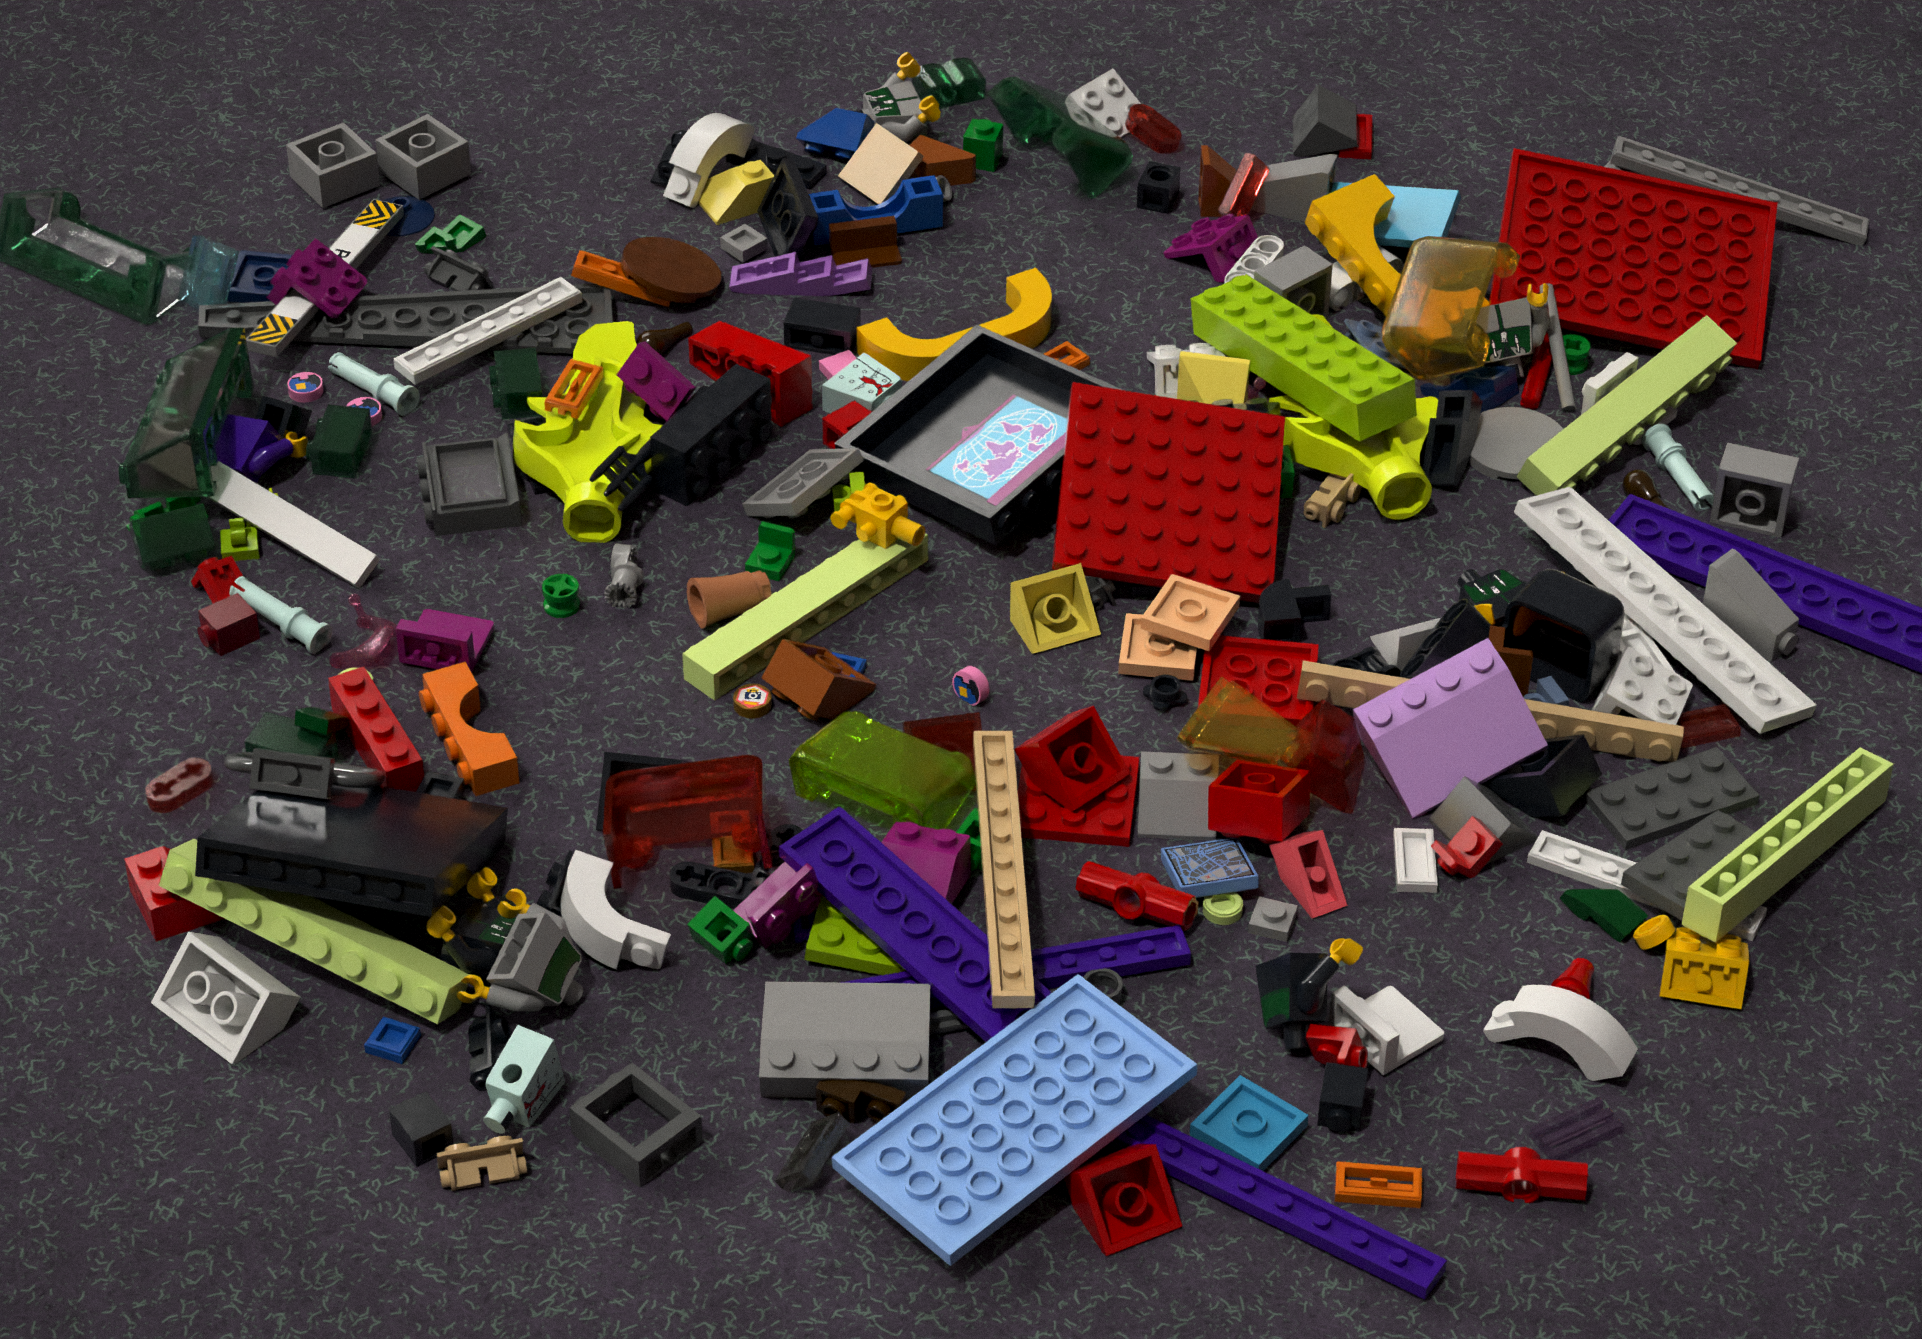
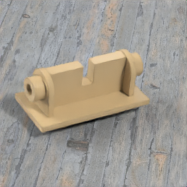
M1330 473L1319 486V491L1316 490L1305 502L1303 511L1305 517L1309 520L1317 519L1322 521V527L1324 528L1331 521L1338 523L1344 514L1346 502H1356L1361 493L1362 486L1353 481L1354 474L1350 473L1346 478Z
M498 1136L488 1140L485 1145L470 1147L467 1143H458L446 1147L445 1152L437 1153L438 1169L447 1168V1170L439 1171L442 1188L451 1187V1191L480 1186L479 1170L487 1169L490 1184L520 1179L519 1174L527 1173L525 1156L516 1157V1155L523 1154V1139L512 1140L511 1136Z

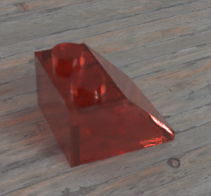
M1322 699L1297 724L1287 765L1290 768L1309 770L1310 793L1342 812L1349 814L1354 810L1365 760L1355 718Z

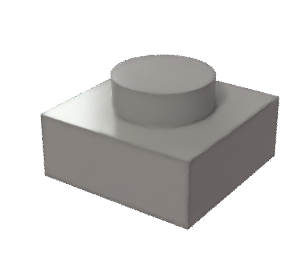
M743 224L720 237L721 249L741 262H745L767 250L768 240L767 237L750 226Z
M1259 896L1249 922L1248 933L1287 942L1297 916L1298 905Z

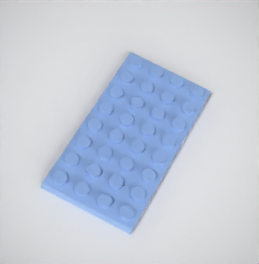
M1077 974L1035 1005L1034 1008L1020 1016L832 1156V1168L951 1266L1197 1075V1064Z

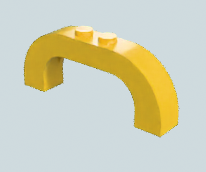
M1033 268L1006 277V303L1013 312L979 325L1031 349L1038 346L1047 336L1051 326L1052 307L1050 285L1037 268ZM886 317L857 327V353L859 356L863 353L868 354L900 376L901 380L909 381L973 327L937 339H917L900 332Z

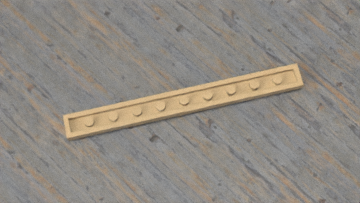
M1303 660L1297 699L1357 708L1410 679ZM1524 699L1545 739L1584 734L1591 750L1656 761L1674 762L1678 758L1684 726Z
M974 731L973 748L992 1008H1034L1035 991L1013 732Z

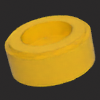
M1658 915L1641 924L1634 931L1633 937L1640 949L1645 950L1667 940L1673 935L1676 928L1667 915Z

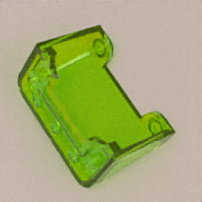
M858 711L843 712L800 744L789 758V766L797 796L813 802L819 794L820 797L827 799L832 791L892 815L893 824L895 822H913L918 826L946 829L976 785L975 772L971 766L972 763L964 754L950 752L869 719Z

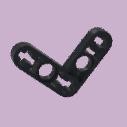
M784 824L774 828L752 874L686 861L673 866L669 874L671 892L677 897L706 904L716 896L729 908L735 909L771 875L766 872V869L780 866L785 862L779 857V846L803 830L793 824ZM722 885H730L735 888L734 891L726 894L719 893L715 889Z

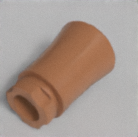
M745 571L732 575L690 578L687 583L689 609L701 629L721 620L743 614L772 595L768 576L765 572L762 573L761 571L752 573Z

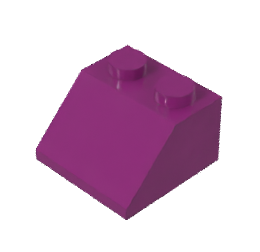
M895 822L881 842L951 904L971 876V835L956 833L951 829H934L918 826L913 822Z

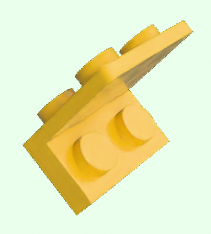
M1678 927L1676 932L1666 940V954L1659 996L1742 1009L1749 966L1748 944L1741 942L1740 937L1731 934H1725L1715 943L1689 928Z

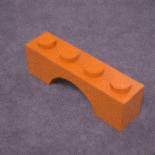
M462 662L422 674L424 690L419 691L421 706L425 713L432 712L431 720L434 731L438 737L444 735L446 754L450 761L457 760L458 776L464 778V784L470 785L475 796L519 784L517 756L505 734L482 732L467 724L471 717L481 711L478 684L467 663Z

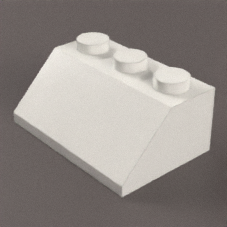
M188 932L151 1003L228 1062L235 1065L284 1029L300 996L220 937Z

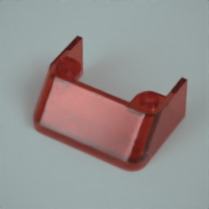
M740 755L629 770L616 773L606 781L603 838L608 861L613 862L611 878L614 889L622 888L623 867L638 868L645 865L653 857L655 846L732 836L734 846L746 852L761 850L764 869L772 868V833L763 764L759 757Z

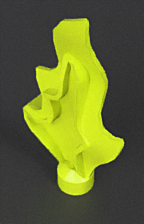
M1313 314L1314 317L1332 327L1323 315ZM1288 395L1269 398V402H1279L1281 409L1301 413L1300 418L1285 417L1283 445H1289L1293 461L1346 478L1350 473L1354 474L1353 481L1368 489L1381 514L1390 519L1400 520L1409 518L1420 512L1427 505L1431 497L1432 487L1420 466V454L1428 435L1430 418L1437 417L1438 399L1436 397L1416 398L1417 416L1360 442Z
M629 321L595 324L578 337L572 359L603 367V378L578 419L572 418L570 411H567L565 416L558 414V408L555 407L552 412L545 411V399L547 397H527V404L530 409L545 417L546 423L539 426L517 420L514 423L512 449L514 463L525 474L553 490L565 503L563 513L564 529L573 539L579 542L605 543L612 540L621 528L622 511L618 510V506L625 496L617 489L611 495L605 497L604 491L611 482L604 474L596 481L590 482L589 479L594 470L618 446H623L627 453L636 455L640 448L650 439V436L663 426L651 423L644 416L647 403L641 397L630 393L625 388L624 382L616 375L637 346L634 324ZM577 370L575 372L574 376L570 381L569 387L567 388L566 392L561 395L560 399L565 398L566 394L570 389V385L572 384L574 379L577 378L581 370ZM651 459L644 463L647 474L652 470ZM632 473L640 482L641 480L634 473Z

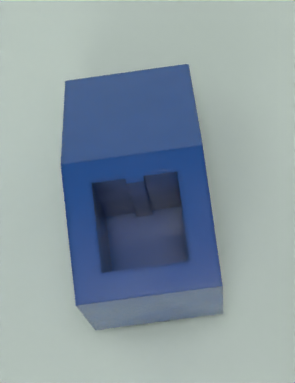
M835 108L799 131L796 139L805 146L804 150L823 155L824 150L835 152V157L849 161L870 133L875 122L867 114Z

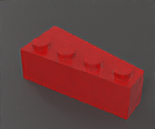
M718 321L688 338L689 363L714 381L718 380L735 364L770 378L772 396L771 416L772 421L779 426H784L812 409L811 355L722 321Z

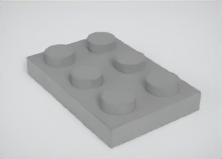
M859 448L811 449L742 503L747 516H763L765 519H769L775 516L796 518L803 515L808 510L807 506L813 501L828 495L831 491L830 488L834 484L848 478L849 473H853V469L864 461Z

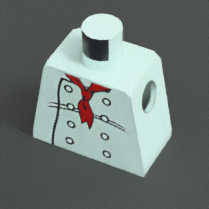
M863 353L822 385L823 411L832 413L854 400L866 409L873 411L902 387V380L900 376L868 354Z
M517 1025L486 1080L485 1085L492 1106L483 1119L488 1128L503 1134L512 1121L530 1127L564 1085L565 1079L554 1039Z

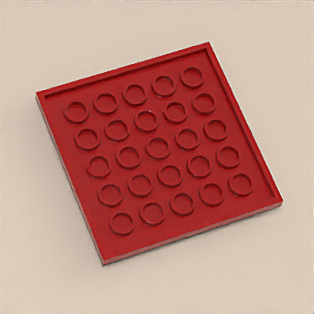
M1072 382L1052 570L1081 563L1085 576L1161 588L1171 574L1239 595L1240 600L1259 603L1263 590L1274 583L1285 416Z

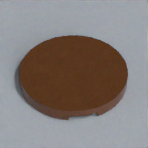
M641 237L632 240L625 246L620 260L621 269L628 280L635 279L647 287L646 293L670 302L696 303L697 298L713 297L717 293L721 281V271L718 265L707 254L689 244L670 238Z

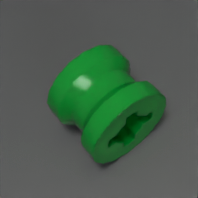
M1576 334L1563 335L1569 374H1582L1588 367V359L1586 357L1590 353V342Z
M555 574L543 581L542 594L545 598L543 608L549 616L566 618L577 613L580 609V599L577 596L579 593L577 579L568 574Z

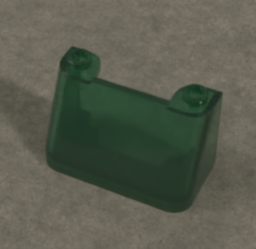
M1018 77L1004 78L987 92L1011 135L1022 145L1028 143L1027 139L1032 137H1038L1044 143L1052 137L1053 145L1064 155L1077 177L1080 190L1090 199L1097 197L1132 163L1133 154L1128 144L1066 95Z

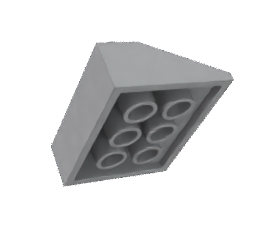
M765 981L759 1069L761 1097L816 1098V1086L819 1081L857 1080L893 1087L906 1092L907 1099L912 1098L929 1085L930 985L910 983Z

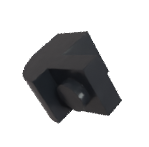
M1283 579L1267 586L1261 593L1259 600L1258 633L1260 639L1299 642L1301 623L1329 620L1332 596L1329 585L1292 588L1290 580Z

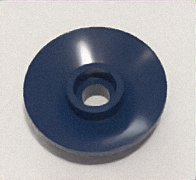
M396 196L382 200L403 205L404 216L387 235L407 236L416 234L430 226L434 220L433 207L423 199L419 200L412 196Z

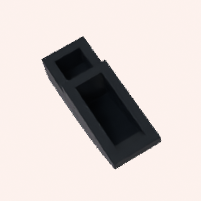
M1473 390L1439 392L1437 417L1430 418L1423 463V471L1430 481L1431 487L1457 486L1463 475L1475 441L1482 400Z

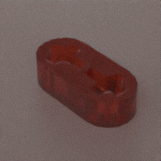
M1135 104L1129 109L1125 126L1130 133L1160 154H1168L1177 150L1182 137L1181 131L1177 126L1148 105Z
M189 758L153 779L145 788L148 807L156 813H168L205 792L213 783L210 763L202 758Z

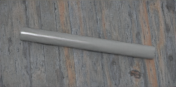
M1546 283L1549 287L1547 302L1550 316L1547 333L1562 411H1574L1576 406L1554 289L1551 283ZM1543 284L1539 287L1540 293H1543Z

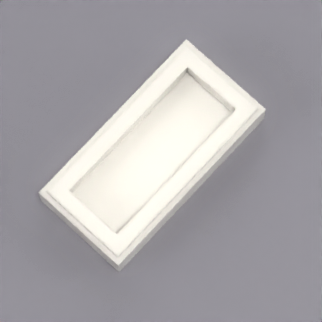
M1394 828L1393 843L1397 892L1437 893L1435 850L1431 847L1434 843L1433 829Z

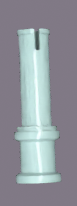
M340 352L335 353L329 360V363L338 367L329 365L328 369L331 373L370 392L373 398L378 400L381 405L386 403L392 406L395 412L401 416H405L416 409L420 400V393L414 386H404L391 374L380 375Z
M1656 424L1650 427L1642 436L1641 442L1643 447L1647 451H1651L1656 457V465L1664 471L1668 470L1697 512L1710 509L1704 499L1706 498L1713 505L1714 495L1710 493L1686 460L1685 448L1680 443L1674 441L1672 431L1666 424Z
M243 576L237 578L234 582L245 589L244 592L234 586L230 587V596L238 593L253 610L279 625L282 634L286 638H296L306 645V649L310 653L316 654L329 643L332 636L331 625L325 622L318 623L310 618L309 613L304 608L289 607Z

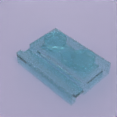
M193 235L177 300L185 301L199 309V305L226 304L239 251L217 241L206 239L203 235Z

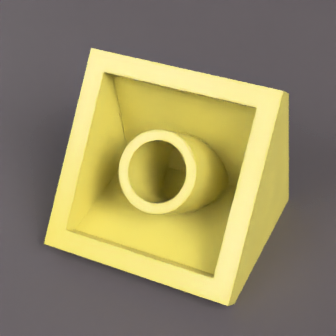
M1081 563L1011 582L1010 621L1032 654L1101 635Z

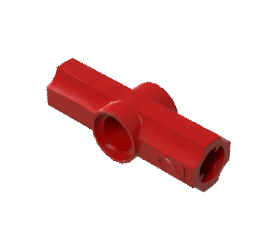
M1088 861L1083 865L1077 877L1076 890L1079 892V896L1114 907L1115 911L1125 919H1135L1141 916L1168 926L1180 925L1183 931H1187L1192 926L1193 920L1197 915L1199 902L1196 901V896L1161 885L1149 873L1141 872L1131 875Z
M1527 1147L1509 1149L1504 1155L1458 1151L1456 1168V1188L1501 1192L1504 1198L1510 1202H1514V1199H1523L1524 1203H1532L1539 1196L1585 1200L1588 1178L1587 1163L1541 1159L1535 1150Z

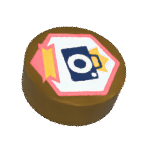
M746 684L734 692V710L742 717L760 718L771 710V692L763 685Z

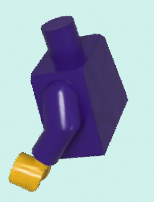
M213 411L208 413L205 429L193 439L194 447L255 483L258 482L262 474L280 459L287 456L300 458L309 452L306 436L298 439L297 434L290 431L286 434V439H282L281 435L269 421Z

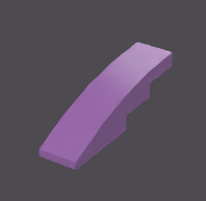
M796 252L732 266L729 287L732 292L744 294L840 295L870 290L872 267L869 259L836 266L832 255L800 262Z

